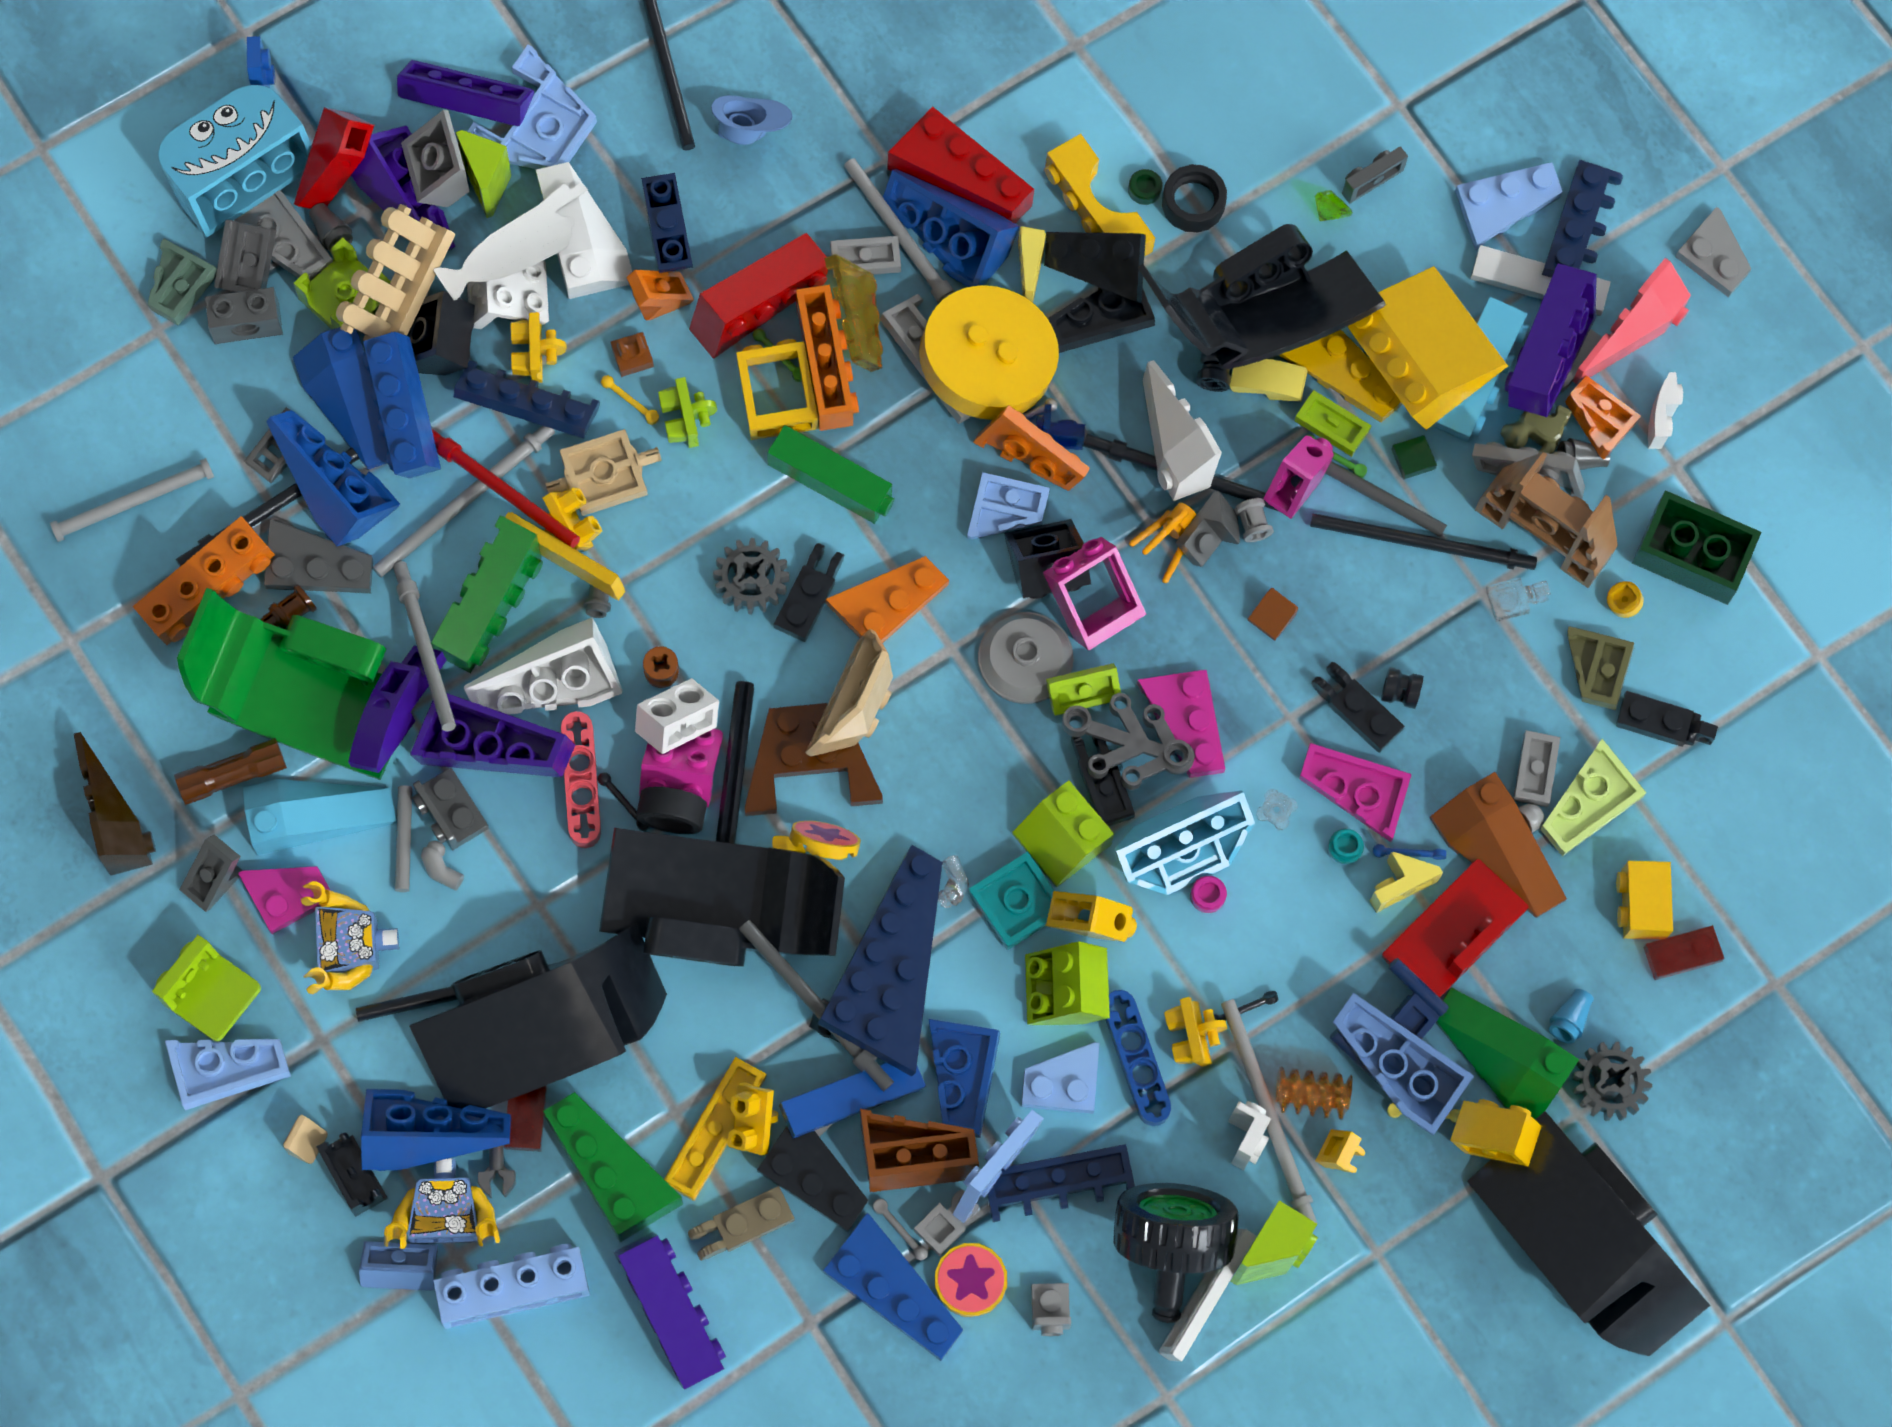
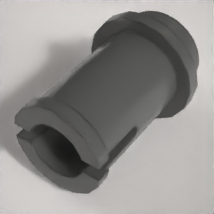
M590 584L588 599L583 604L586 614L593 618L606 617L607 612L611 610V604L608 602L609 595Z

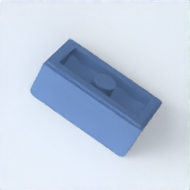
M364 1241L359 1268L360 1285L368 1288L433 1290V1280L436 1277L438 1245L406 1243L405 1249H400V1243H388V1247H385L384 1242Z

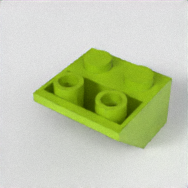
M1077 941L1025 954L1028 1025H1078L1110 1018L1107 948Z

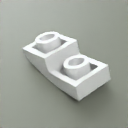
M1669 372L1653 403L1648 425V449H1662L1667 438L1672 436V416L1678 405H1681L1683 402L1682 384H1677L1676 372Z

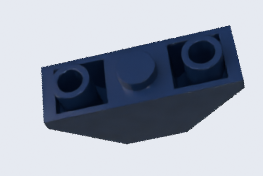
M675 173L641 178L652 245L659 273L693 268Z

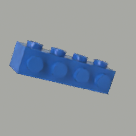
M394 331L363 341L365 348L363 362L366 369L371 373L373 381L370 391L375 404L379 407L381 415L378 425L382 436L387 440L389 451L386 453V459L389 468L395 475L409 479L441 470L410 337Z

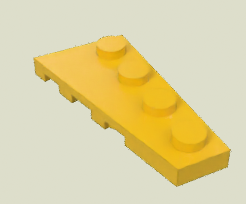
M1342 330L1279 355L1286 359L1288 363L1305 367L1308 370L1307 373L1317 379V383L1327 389L1332 388L1344 396V400L1379 422H1383L1403 405L1371 359Z

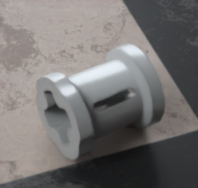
M1262 498L1243 501L1236 505L1234 509L1235 514L1241 518L1245 530L1243 534L1245 542H1257L1274 533L1272 525H1268L1263 510L1265 502Z

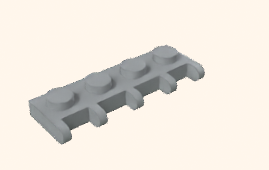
M917 294L883 312L880 321L925 379L920 364L919 346L927 321L916 308L923 302V299ZM940 399L958 424L972 417L955 410Z

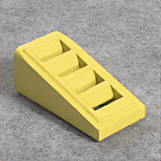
M1021 226L1018 234L1022 295L1033 303L1045 249L1046 233L1045 230Z

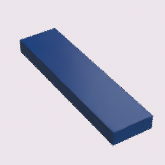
M888 1063L880 1065L894 1081L884 1092L863 1071L862 1073L860 1072L781 1102L779 1108L792 1139L860 1113V1109L870 1110L923 1090L926 1085L918 1066L916 1073L910 1076Z

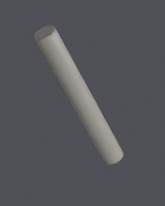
M405 785L398 787L395 891L408 892L410 886L412 787Z

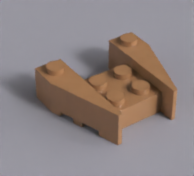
M1544 452L1503 467L1479 499L1475 511L1501 529H1504L1510 520L1516 522L1566 558L1560 569L1589 588L1618 546L1610 497L1605 495L1593 512L1583 499L1577 496H1570L1560 489L1559 484L1555 480L1538 474L1547 457V454Z

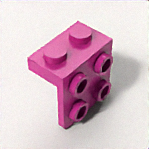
M712 729L664 754H661L648 743L641 765L639 796L641 790L646 787H669L700 796L707 802V807L709 808L714 769L723 740V732Z

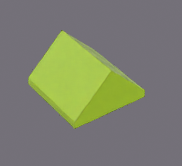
M464 130L457 131L456 137L465 171L486 218L492 217L512 176L507 146Z

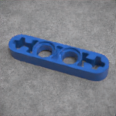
M1115 990L1109 993L1110 1018L1105 1020L1141 1121L1146 1125L1159 1126L1168 1119L1171 1111V1102L1136 1001L1127 991ZM1119 999L1121 1004H1128L1124 1012L1127 1023L1134 1019L1135 1023L1125 1024L1116 1029L1115 1025L1121 1024V1018L1118 1011L1111 1012L1110 1010L1114 1005V1000ZM1126 1032L1136 1033L1141 1039L1140 1047L1136 1050H1127L1121 1044L1122 1035ZM1141 1065L1147 1066L1153 1073V1079L1147 1084L1136 1082L1132 1074L1134 1068ZM1155 1086L1158 1087L1159 1091H1153L1152 1096L1156 1105L1162 1104L1164 1106L1159 1113V1117H1155L1153 1112L1146 1113L1145 1109L1149 1106V1098L1147 1093L1140 1097L1138 1092H1148Z

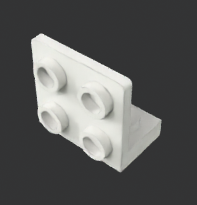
M544 260L501 279L467 283L468 302L475 305L473 328L483 329L496 317L518 321L529 320V313L531 312L540 313L541 325H545L549 321L546 262Z

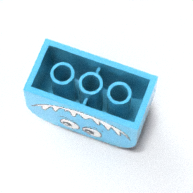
M249 85L232 91L169 132L160 144L158 157L181 207L207 238L223 228L225 220H235L275 194V192L303 175L312 145L301 121L275 91L265 86Z

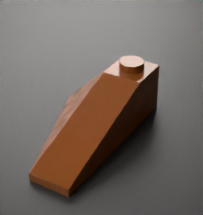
M1496 772L1469 786L1430 816L1431 821L1449 848L1457 854L1463 855L1471 863L1476 859H1480L1528 904L1529 908L1527 911L1534 917L1541 916L1567 900L1517 804Z

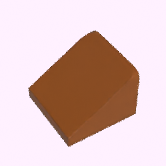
M1270 588L1249 616L1248 621L1275 641L1294 619L1298 607L1274 588Z

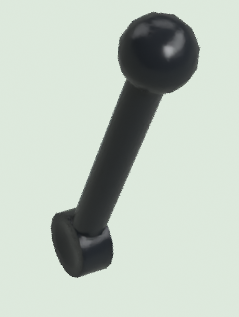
M606 772L599 774L597 778L598 783L606 786L636 820L637 828L640 831H647L650 827L637 820L636 809L611 782L610 774Z
M1266 992L1262 998L1239 1007V1013L1243 1014L1264 1004L1271 1005L1279 1000L1277 992ZM1214 1014L1215 1020H1226L1225 1014L1220 1016Z

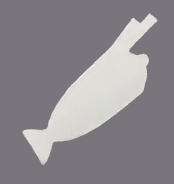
M582 182L572 189L563 183L538 206L489 235L470 253L460 270L439 267L434 269L435 274L452 299L457 300L468 282H487L501 279L534 266L561 252L569 245L575 220L571 216L563 217L556 213V211L588 189Z

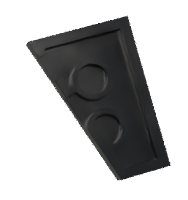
M1046 232L1044 266L1142 303L1143 275L1138 266L1144 264L1146 235L1141 233Z
M1098 287L1096 292L1085 299H1077L1048 318L1056 334L1059 353L1155 326V317L1143 289L1142 303Z
M786 1126L757 1169V1172L846 1232L850 1230L869 1201L815 1131L792 1139L790 1131Z

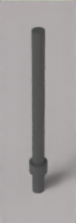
M751 920L744 923L739 930L817 1018L820 1019L826 1007L824 1002ZM831 1032L854 1058L853 1064L861 1073L865 1070L883 1092L894 1083L875 1061L877 1059L876 1056Z

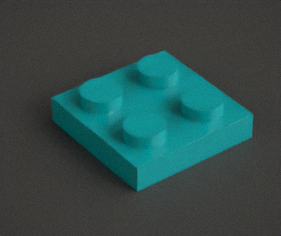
M1028 851L968 889L969 895L1007 950L1046 926L1053 891H1055Z

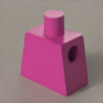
M1304 436L1281 462L1264 500L1292 519L1319 485L1334 457L1331 443L1324 438H1317L1315 440L1311 436ZM1298 475L1302 480L1294 487L1291 484V478Z

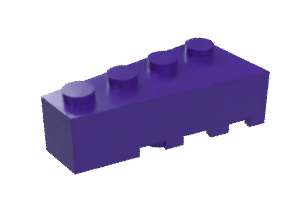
M1557 264L1525 345L1518 354L1514 372L1510 371L1506 378L1504 390L1508 392V407L1548 417L1596 319V273Z
M446 693L456 727L451 731L442 730L436 707L432 700L410 753L421 765L563 777L575 744L565 734Z
M652 1232L615 1251L614 1254L619 1264H622L627 1280L637 1299L640 1300L644 1314L654 1333L657 1334L658 1341L681 1387L685 1390L723 1370L724 1367L720 1360L726 1358V1355L717 1338L709 1339L704 1327L710 1323L700 1304L693 1307L687 1295L693 1289L684 1271L677 1274L671 1260L677 1257L668 1239L660 1240L659 1236Z

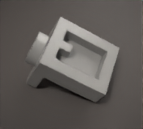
M1069 1283L1032 1284V1329L1041 1330L1042 1336L1063 1335V1330H1069L1071 1326Z

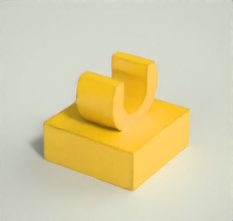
M1331 1129L1315 1161L1325 1168L1356 1173L1357 1168L1352 1166L1350 1162L1353 1155H1365L1364 1149L1358 1146L1362 1138L1352 1131Z

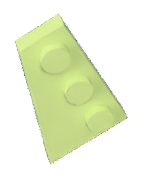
M1601 739L1540 830L1563 857L1642 799L1646 792L1605 741Z

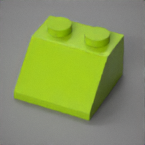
M1070 780L1043 799L1012 832V835L1026 852H1029L1036 864L1056 887L1110 847L1114 837L1113 831Z

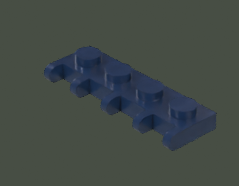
M1579 160L1542 275L1552 278L1558 263L1580 269L1582 261L1591 264L1596 262L1598 254L1586 248L1591 234L1596 236L1605 235L1607 227L1595 220L1600 207L1605 209H1612L1614 207L1615 199L1605 195L1604 192L1607 183L1621 184L1623 179L1621 173Z
M469 360L468 367L464 369L454 387V398L583 439L600 406V401L592 399L590 405L570 399L571 392L563 390L561 395L538 389L539 382L531 379L529 384L526 385L505 378L506 371L501 369L497 371L496 375L476 369L477 362Z
M1124 1144L1009 1166L1006 1170L1002 1168V1174L987 1194L993 1222L1000 1221V1211L998 1209L1000 1207L1022 1203L1024 1215L1029 1216L1033 1215L1031 1201L1058 1197L1060 1209L1068 1208L1066 1195L1094 1190L1097 1203L1103 1202L1102 1188L1126 1184L1127 1190L1135 1186L1127 1146Z

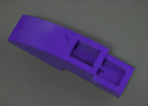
M416 645L412 647L402 663L390 661L373 689L362 713L352 743L348 761L351 767L379 773L415 723L411 711L429 687ZM433 649L440 671L447 660L442 651Z

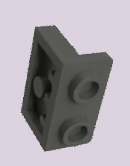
M452 768L447 769L424 784H421L419 780L413 783L416 795L412 799L422 815L427 812L435 822L430 828L440 843L447 841L452 851L489 829L487 822Z

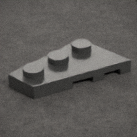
M270 519L268 547L275 556L270 559L271 562L265 569L264 586L266 589L294 590V587L298 584L304 591L371 593L373 558L371 555L344 545L337 547L333 541Z

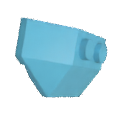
M1241 790L1197 796L1135 825L1114 851L1125 880L1128 883L1169 895L1194 883L1203 876H1209L1230 866L1242 847L1248 831L1252 830L1255 822L1245 794Z

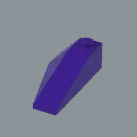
M407 125L372 134L364 159L351 174L357 186L383 211L389 207L398 209L399 205L402 204L411 209L409 216L420 222L421 217H424L434 224L450 230L443 210L436 207V205L417 202L401 142L412 135ZM452 241L448 251L455 247L454 241Z

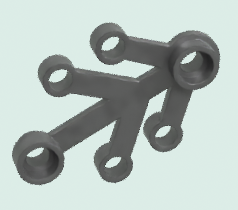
M1117 693L1112 696L1109 710L1114 716L1121 719L1127 732L1092 721L1089 711L1082 706L1069 707L1063 715L1062 727L1068 735L1081 737L1087 734L1122 746L1104 755L1096 754L1089 759L1087 770L1093 778H1103L1107 775L1110 768L1139 755L1146 754L1155 757V759L1139 767L1128 766L1123 770L1121 776L1122 785L1126 789L1135 790L1140 787L1142 780L1165 770L1171 774H1183L1194 763L1195 755L1192 747L1183 740L1175 739L1164 719V710L1159 705L1151 704L1147 706L1142 720L1147 727L1154 728L1161 744L1147 738L1131 708V699L1124 693ZM1122 701L1126 704V708L1118 709L1114 703ZM1155 712L1160 718L1158 720H1151L1147 714ZM1077 720L1081 722L1082 727L1073 728L1070 722ZM1178 754L1182 757V761L1174 762L1170 756ZM1100 762L1105 768L1098 771L1093 768L1092 764ZM1135 774L1138 780L1130 782L1127 780L1126 775Z

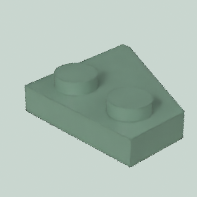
M163 239L160 244L162 251L160 265L155 268L153 277L155 284L150 291L148 306L153 312L179 325L215 279L217 269L210 263Z

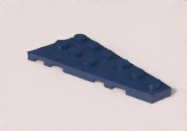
M913 845L910 846L817 1023L910 1076L916 1073L943 864L942 861Z

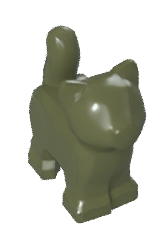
M1558 405L1555 413H1551L1548 417L1524 411L1517 422L1503 426L1500 434L1504 439L1505 446L1520 449L1527 444L1528 438L1542 446L1539 452L1552 454L1561 441L1564 427L1567 425L1572 411L1561 405Z

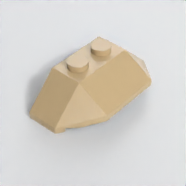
M869 629L856 642L805 752L807 755L815 756L855 746L864 736L869 738L875 731L879 722L875 718L877 711L885 707L892 693L888 690V687L892 681L893 674L889 654L877 633L872 629Z

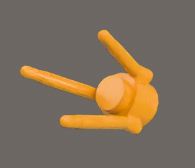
M1178 503L1172 511L1167 510L1157 521L1130 540L1129 546H1135L1163 526V529L1142 549V553L1147 555L1167 535L1179 539L1197 514L1188 505ZM1179 547L1162 578L1163 583L1169 582L1183 555Z

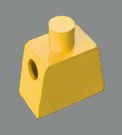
M1053 891L1046 926L1090 938L1125 942L1127 938L1134 935L1137 922L1132 917L1133 909L1131 906L1095 895ZM1086 909L1090 911L1089 921L1078 919L1081 910Z

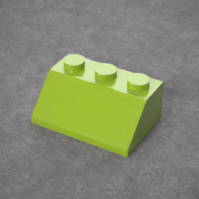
M1279 1200L1230 1282L1240 1285L1284 1275L1292 1265L1299 1268L1318 1239L1316 1235L1312 1234L1317 1223Z

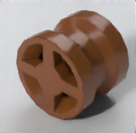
M664 646L652 648L645 654L643 669L647 682L657 688L671 686L679 675L676 654Z

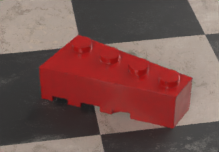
M933 106L888 151L887 170L897 169L988 208L1015 224L1033 205L1034 188Z
M805 233L700 293L689 330L711 357L715 359L779 312L796 301L797 289L822 286L827 281L826 276L831 261L811 237Z

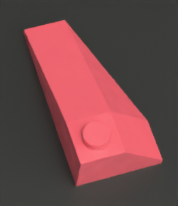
M1664 258L1638 290V295L1630 305V311L1624 308L1611 327V334L1606 333L1580 365L1573 380L1576 385L1586 375L1588 377L1594 376L1664 334L1672 323L1678 326L1686 317L1689 310L1685 306L1691 295L1668 259Z

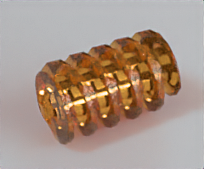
M1279 1067L1275 1101L1279 1102L1281 1113H1285L1289 1104H1293L1295 1114L1300 1115L1304 1105H1307L1309 1114L1314 1117L1318 1107H1322L1324 1118H1329L1332 1109H1337L1339 1120H1343L1350 1106L1353 1076L1350 1075L1344 1084L1342 1075L1336 1073L1330 1083L1328 1074L1325 1071H1322L1315 1081L1312 1070H1307L1301 1079L1299 1070L1293 1068L1288 1078H1286L1284 1068Z

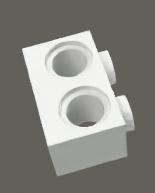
M691 678L637 704L635 732L661 754H664L716 728L719 700Z

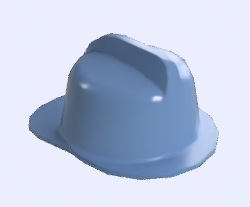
M728 95L717 98L711 106L712 114L719 121L718 135L730 142L741 145L753 144L764 137L766 132L783 129L792 120L791 110L786 105L774 100Z

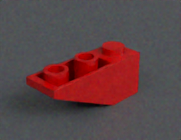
M324 107L294 205L309 209L320 203L329 205L364 159L374 128L373 124L349 112Z

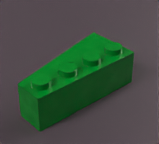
M501 515L495 524V527L499 529V533L493 544L485 542L479 553L481 555L478 563L479 570L477 573L468 574L462 585L460 597L463 599L461 603L456 601L452 603L431 642L432 648L442 651L448 662L470 674L475 665L481 666L489 653L488 644L493 636L498 637L503 632L507 624L506 615L511 607H518L525 594L524 586L529 578H536L543 565L537 534Z
M575 1092L543 1111L546 1121L619 1242L624 1241L683 1205L682 1196Z

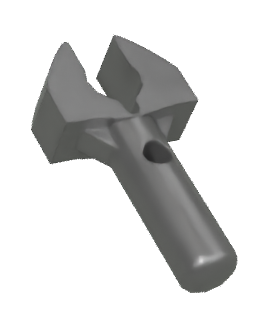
M503 1145L489 1149V1167L485 1172H478V1184L490 1198H492L490 1184L495 1178L496 1173L504 1180V1197L512 1191L516 1184L515 1170H508L504 1166Z

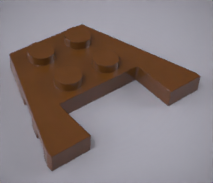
M828 703L769 708L745 804V816L777 813L774 778L844 771L848 772L851 807L883 804V795L859 743L855 746L815 756H809L805 753Z

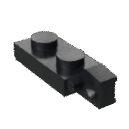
M1626 691L1623 696L1616 722L1618 728L1681 747L1684 744L1693 746L1695 741L1711 745L1715 740L1718 729L1716 725L1700 721L1702 715L1694 713L1692 710Z

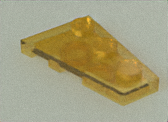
M836 254L824 258L827 270L833 269L838 286L832 289L835 300L840 301L845 311L846 318L842 320V327L852 363L870 372L882 369L881 355L883 353V346L879 336L878 324L880 322V315L876 304L875 292L877 291V283L874 274Z

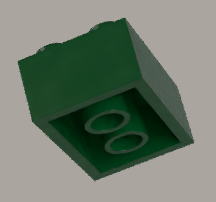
M1665 490L1656 505L1632 564L1728 605L1739 588L1762 532Z

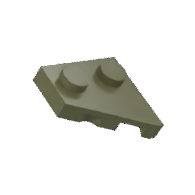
M1569 626L1567 637L1581 701L1616 710L1634 650V642Z

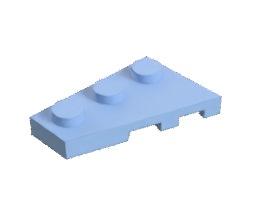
M1031 1110L1024 1120L1018 1116L1005 1132L1008 1136L1007 1140L1003 1144L996 1141L984 1157L988 1161L982 1169L975 1166L965 1178L963 1184L967 1188L953 1212V1216L962 1223L966 1222L980 1196L985 1198L993 1188V1185L1002 1174L1001 1169H1008L1035 1135L1044 1119L1034 1110Z

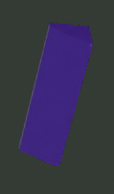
M411 60L397 75V94L400 98L513 126L521 125L534 95V90L531 88Z

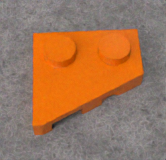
M1587 375L1565 400L1566 405L1572 411L1575 419L1602 459H1605L1641 417V415Z

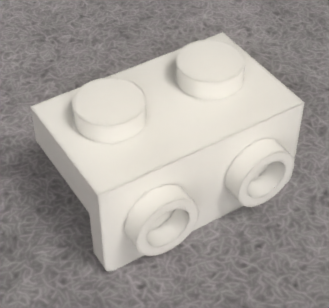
M1247 1101L1246 1104L1238 1102L1228 1121L1247 1132L1231 1163L1242 1170L1245 1169L1249 1161L1256 1164L1269 1140V1137L1263 1135L1271 1118L1265 1115V1109L1253 1102Z

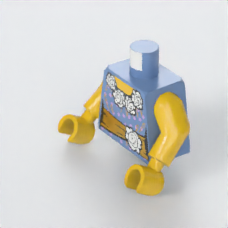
M317 881L303 885V888L313 891L314 898L303 897L301 898L302 904L310 906L319 902L321 906L315 907L317 967L312 968L303 976L304 978L312 977L317 982V984H312L306 988L309 994H315L322 988L325 990H351L370 977L372 971L379 969V951L399 950L398 928L378 930L377 918L374 912H371L366 905L347 895L328 889L325 890L323 885Z
M453 1158L434 1162V1179L417 1180L416 1188L407 1191L394 1212L391 1224L384 1229V1246L388 1247V1243L392 1239H399L400 1249H405L407 1232L408 1240L411 1244L478 1242L479 1246L482 1247V1241L487 1236H493L496 1243L500 1242L494 1207L481 1188L472 1186L469 1178H456V1160Z

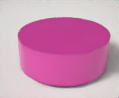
M1203 876L1197 879L1190 892L1193 906L1204 913L1218 911L1223 906L1227 896L1224 883L1214 876Z

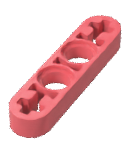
M575 711L566 715L561 723V733L565 734L574 744V733L567 730L573 728L574 722H580L582 727L587 728L581 730L582 745L574 747L564 772L568 831L571 841L576 846L589 848L598 843L601 837L594 730L589 716L583 712ZM583 754L590 759L588 768L583 771L573 770L570 767V760L575 755ZM579 788L590 790L592 793L591 801L585 805L576 804L572 800L574 791ZM580 814H587L589 828L595 829L589 832L588 838H582L579 832H575V830L581 829Z

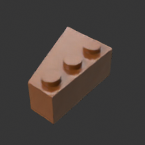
M860 1109L861 1131L870 1192L964 1181L975 1166L979 1167L974 1129L931 1121L922 1123L906 1120L904 1116L894 1115V1117L873 1114L871 1110Z

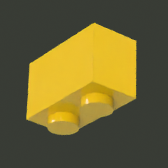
M1628 861L1621 872L1617 873L1616 877L1617 893H1622V906L1618 907L1617 923L1618 927H1623V939L1666 940L1673 932L1671 862Z
M1479 1099L1478 1103L1464 1100L1450 1141L1465 1154L1529 1167L1542 1126L1531 1117V1112L1523 1107L1511 1105L1510 1109H1505L1485 1099Z

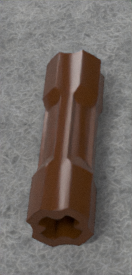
M276 738L254 745L247 751L206 766L199 765L174 774L183 802L187 805L207 798L214 792L252 778L264 777L286 769L287 766Z

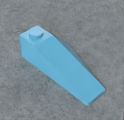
M275 779L243 787L246 820L251 844L257 855L397 823L390 788Z

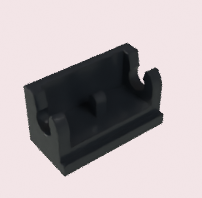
M345 1132L339 1135L340 1139L334 1143L323 1142L316 1147L356 1217L388 1198L373 1171L362 1170L361 1149L354 1136L351 1135L349 1137Z

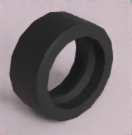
M1190 164L1178 168L1169 176L1164 185L1162 208L1165 217L1174 227L1185 232L1198 233L1209 230L1219 222L1224 213L1227 200L1225 183L1216 171L1204 165ZM1188 183L1201 184L1213 193L1214 204L1208 212L1201 214L1187 213L1181 210L1175 202L1177 189L1181 185Z
M656 786L646 787L641 790L636 818L642 824L664 832L696 834L702 831L707 802L700 796L680 789Z

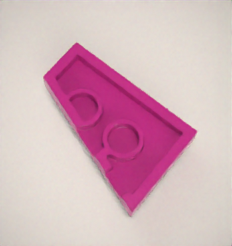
M1207 669L1138 679L1137 685L1142 694H1145L1150 705L1156 704L1163 708L1165 713L1164 719L1175 739L1183 740L1192 747L1195 758L1192 767L1187 771L1189 778L1224 773L1225 764ZM1153 712L1156 719L1158 720L1160 718L1159 715ZM1176 754V755L1178 756L1180 762H1181V761H1182V757H1181L1180 755Z
M1310 743L1299 779L1389 842H1392L1412 774Z

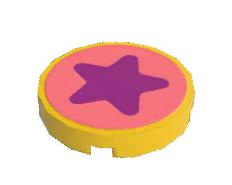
M811 820L793 823L789 840L795 847H799V843L806 845L805 851L812 855L837 860L847 858L848 853H850L852 858L857 856L861 839L856 834L845 828Z
M963 1243L951 1248L940 1259L935 1271V1289L940 1302L950 1312L962 1317L984 1315L991 1312L1002 1301L1007 1289V1270L1002 1259L991 1248L979 1243Z

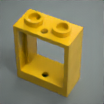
M794 339L779 341L776 346L763 348L762 345H750L743 348L741 352H736L751 440L778 436L784 425L797 432L819 429L818 414L804 341L797 342ZM798 358L806 408L756 416L748 366Z

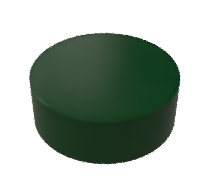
M1149 169L1136 171L1131 176L1128 185V193L1132 200L1138 204L1149 205L1159 199L1162 191L1160 176Z

